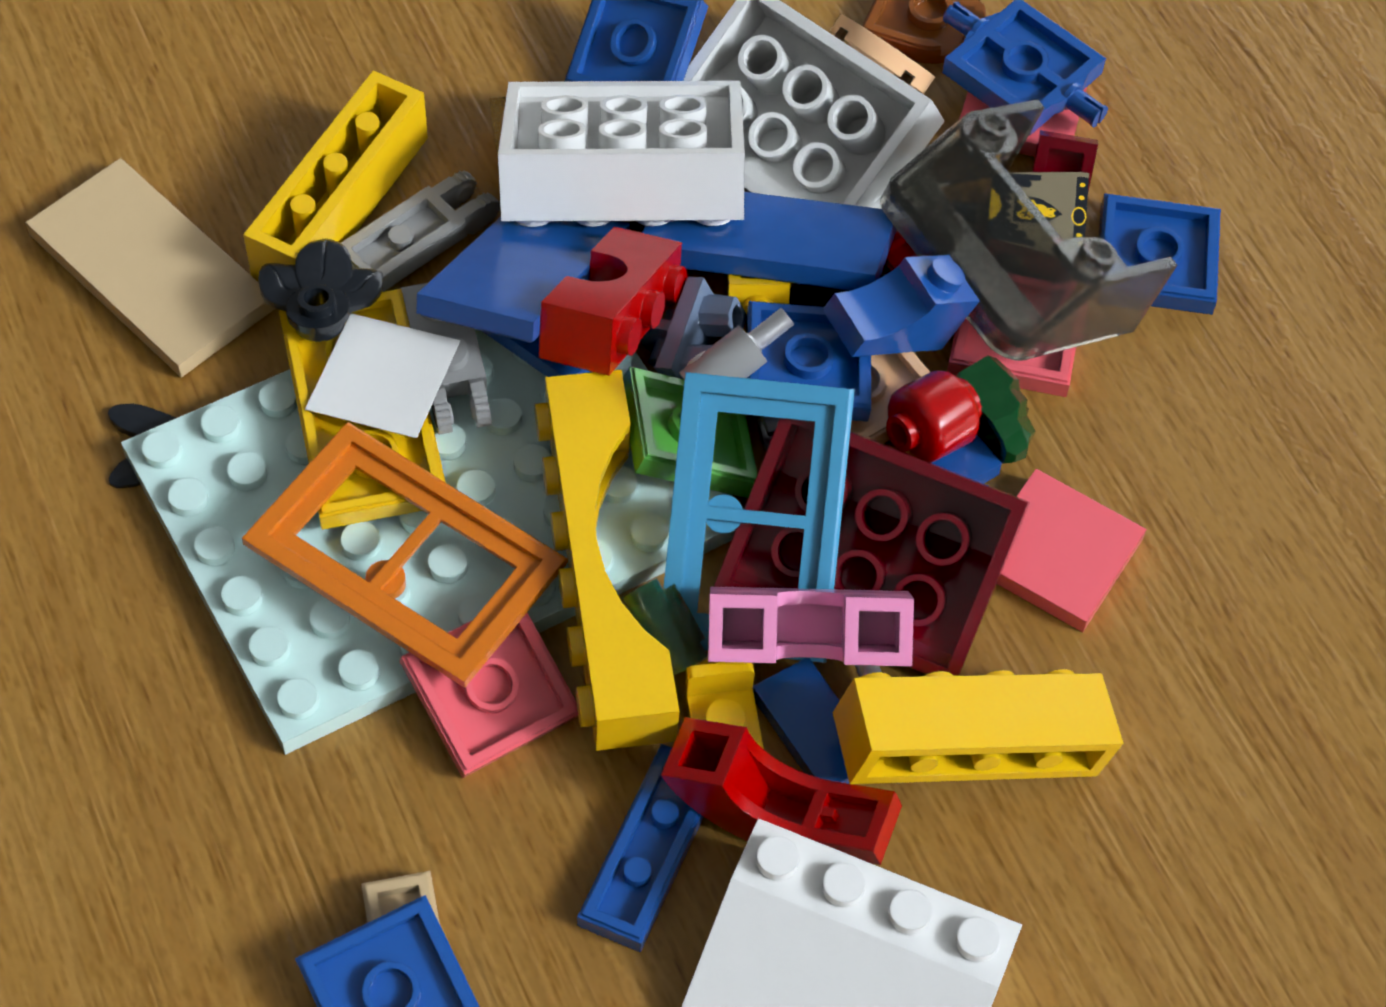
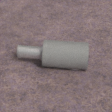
M780 308L749 333H746L738 325L707 351H703L691 359L679 374L684 381L685 372L748 378L767 363L762 350L791 328L794 323L787 313Z

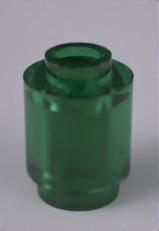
M655 578L622 597L628 610L644 630L669 650L674 676L708 656L701 644L705 636L675 583L662 588L658 579Z

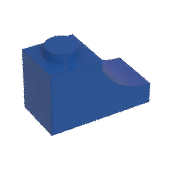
M950 255L905 257L898 267L868 285L846 292L834 293L823 308V311L852 357L942 350L980 300L966 281L963 270L952 260Z

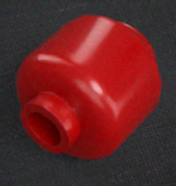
M932 371L900 387L891 395L887 406L888 419L886 430L888 437L898 450L930 463L935 462L975 439L982 415L981 402L977 392L968 381L947 371Z

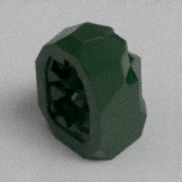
M987 355L959 372L957 377L968 381L979 396L982 415L979 420L977 435L1002 464L1015 463L1026 458L1029 443L1036 432L1027 416L1029 410L1027 407L1028 399L1020 391L1019 379L997 358Z

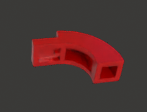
M685 717L661 773V777L687 805L715 825L747 842L759 818L876 865H881L902 808V804L895 791L826 780L803 773L782 763L757 744L747 727Z

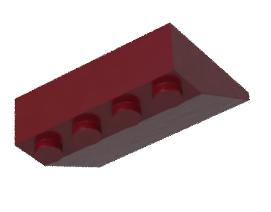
M779 419L744 510L805 516L815 422ZM850 431L834 589L909 591L914 598L912 666L908 667L925 674L945 671L953 674V676H959L1030 502ZM741 522L735 531L714 587L798 589L804 529Z

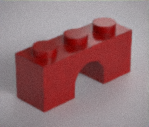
M614 226L591 250L589 281L566 276L541 301L539 358L610 376L627 355L632 356L635 353L640 340L649 329H655L659 325L663 313L673 302L678 303L687 279L686 267L680 266L682 242Z

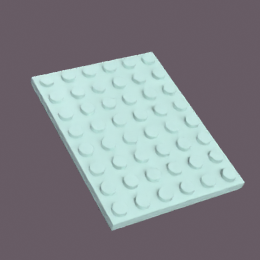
M475 329L486 373V393L492 425L477 428L476 421L471 416L469 394L449 397L447 401L451 404L454 417L453 432L438 435L432 407L430 408L429 412L445 482L554 550L550 512H558L560 507L558 495L546 496L542 457H549L552 454L550 441L538 442L534 413L535 403H545L546 376L481 330ZM636 352L632 356L627 355L615 369H622L623 377L629 367L647 370ZM290 369L121 442L125 457L128 459L140 485L285 755L416 692L399 662L401 656L409 653L407 650L243 545L242 537L309 465ZM630 442L629 457L611 482L601 505L596 527L597 542L604 568L618 595L665 573L674 489L673 481L635 473ZM710 490L709 500L717 495L727 493ZM424 511L322 530L317 512L296 536L365 579L369 567L375 562L389 560L428 514ZM441 522L402 567L405 572L406 587L396 600L448 633L472 621L513 573L515 568ZM706 523L703 554L732 541L736 529L730 533H718L713 531ZM566 550L557 551L567 558ZM559 574L528 611L539 633L576 616L574 607H562Z

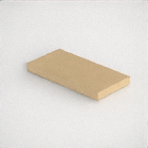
M121 158L25 222L29 235L181 378L276 309L265 303L258 281Z

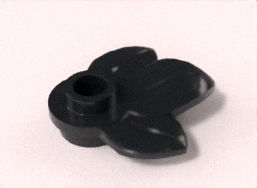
M328 238L308 243L298 253L295 264H264L259 271L258 277L260 292L265 303L285 311L289 324L302 338L315 342L327 341L339 335L349 318V314L373 305L380 297L383 289L382 271L365 268L352 270L351 256L347 248L340 242Z

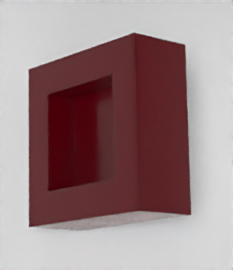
M1040 130L1032 172L1089 173V192L1098 149V140Z

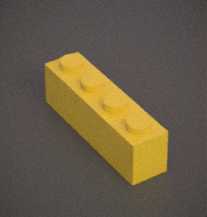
M374 70L371 72L243 234L250 273L256 281H258L261 267L266 263L295 264L298 253L308 243L325 238L341 243L359 230L428 139L424 92Z
M1067 669L1035 675H1015L1007 670L994 671L978 676H953V674L945 671L932 672L921 677H891L889 674L882 672L870 673L859 678H853L832 712L849 784L1096 777L1124 744L1102 673L1075 674Z

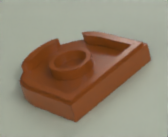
M874 0L862 26L913 61L938 64L944 63L945 57L960 46L966 38L965 35L948 23L943 22V16L950 5L953 6V2L958 1L980 19L985 18L986 8L980 0Z

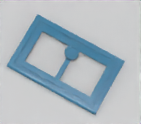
M685 372L658 641L663 646L707 651L709 649V614L697 613L706 523L713 531L718 533H730L737 529L741 522L804 529L798 589H834L855 389ZM718 412L815 422L805 516L744 510L735 497L727 494H720L709 500ZM806 657L784 658V659L803 660V659H805ZM810 658L812 662H827L826 658Z

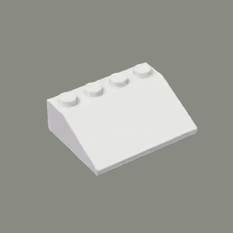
M736 0L690 63L684 81H741L745 151L744 188L751 193L871 207L912 167L944 123V119L930 98L780 0Z
M741 81L508 82L498 150L501 221H516L518 224L527 227L543 226L550 221H576L581 225L594 227L605 225L610 221H637L646 226H660L667 224L671 220H696L703 225L719 226L728 223L730 220H744L745 151Z
M758 818L730 880L681 1007H992L1022 924Z

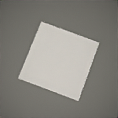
M350 313L305 410L417 438L461 340Z

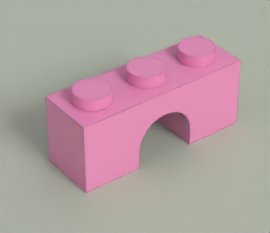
M710 587L708 662L776 663V660L782 658L806 657L839 660L844 665L912 666L914 598L909 591Z

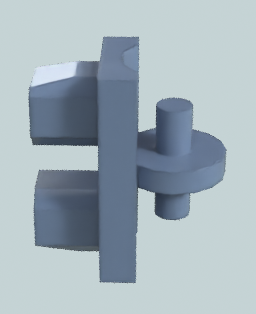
M687 277L676 309H668L659 325L655 329L650 328L640 342L646 349L651 351L648 362L659 374L683 379L679 372L696 355L712 347L716 337H724L738 325L742 329L744 328L746 312L737 297L713 294L704 277Z

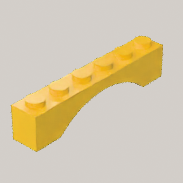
M622 369L614 370L610 376L591 372L545 377V403L534 404L535 424L538 442L550 441L552 456L542 457L546 496L558 495L560 511L550 512L553 547L555 551L566 550L568 558V568L559 569L558 574L562 607H574L577 626L567 627L571 667L583 666L586 686L576 687L580 727L592 726L596 751L675 742L680 711L670 652L644 630L621 602L605 571L596 536L601 505L612 480L629 457L631 422Z

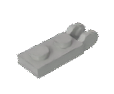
M459 171L432 188L430 186L425 187L341 242V244L347 248L351 256L352 270L365 268L382 271V292H384L467 237V234H475L483 229L485 225L493 221L498 211H500L499 201L487 192L486 194L478 195L476 199H472L458 208L461 203H465L467 199H470V196L474 194V190L477 188L476 179L468 171Z
M428 283L401 287L410 328L461 340L431 406L438 435L453 432L454 417L451 404L447 401L449 397L469 394L471 416L476 421L477 428L492 425L486 393V373L475 329L417 314V293Z

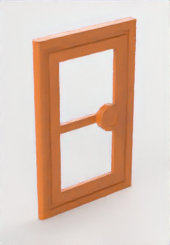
M349 422L339 430L242 537L243 545L464 688L558 576V570L564 568L568 562V558ZM355 469L428 514L389 560L375 562L369 567L365 579L296 536ZM441 522L515 568L513 573L458 638H455L396 600L406 587V577L402 567Z

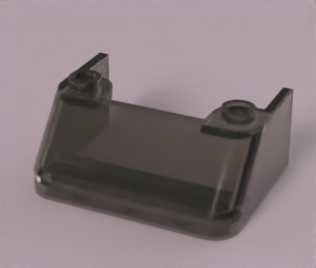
M1038 99L967 113L890 178L880 198L883 212L917 256L950 255L952 260L963 270L966 281L980 300L966 319L994 352L1007 359L1016 361L1028 360L1134 332L1178 266L1171 257L1127 267L1117 255L1115 248L1104 239L1098 237L1062 239L1008 173L1045 108Z

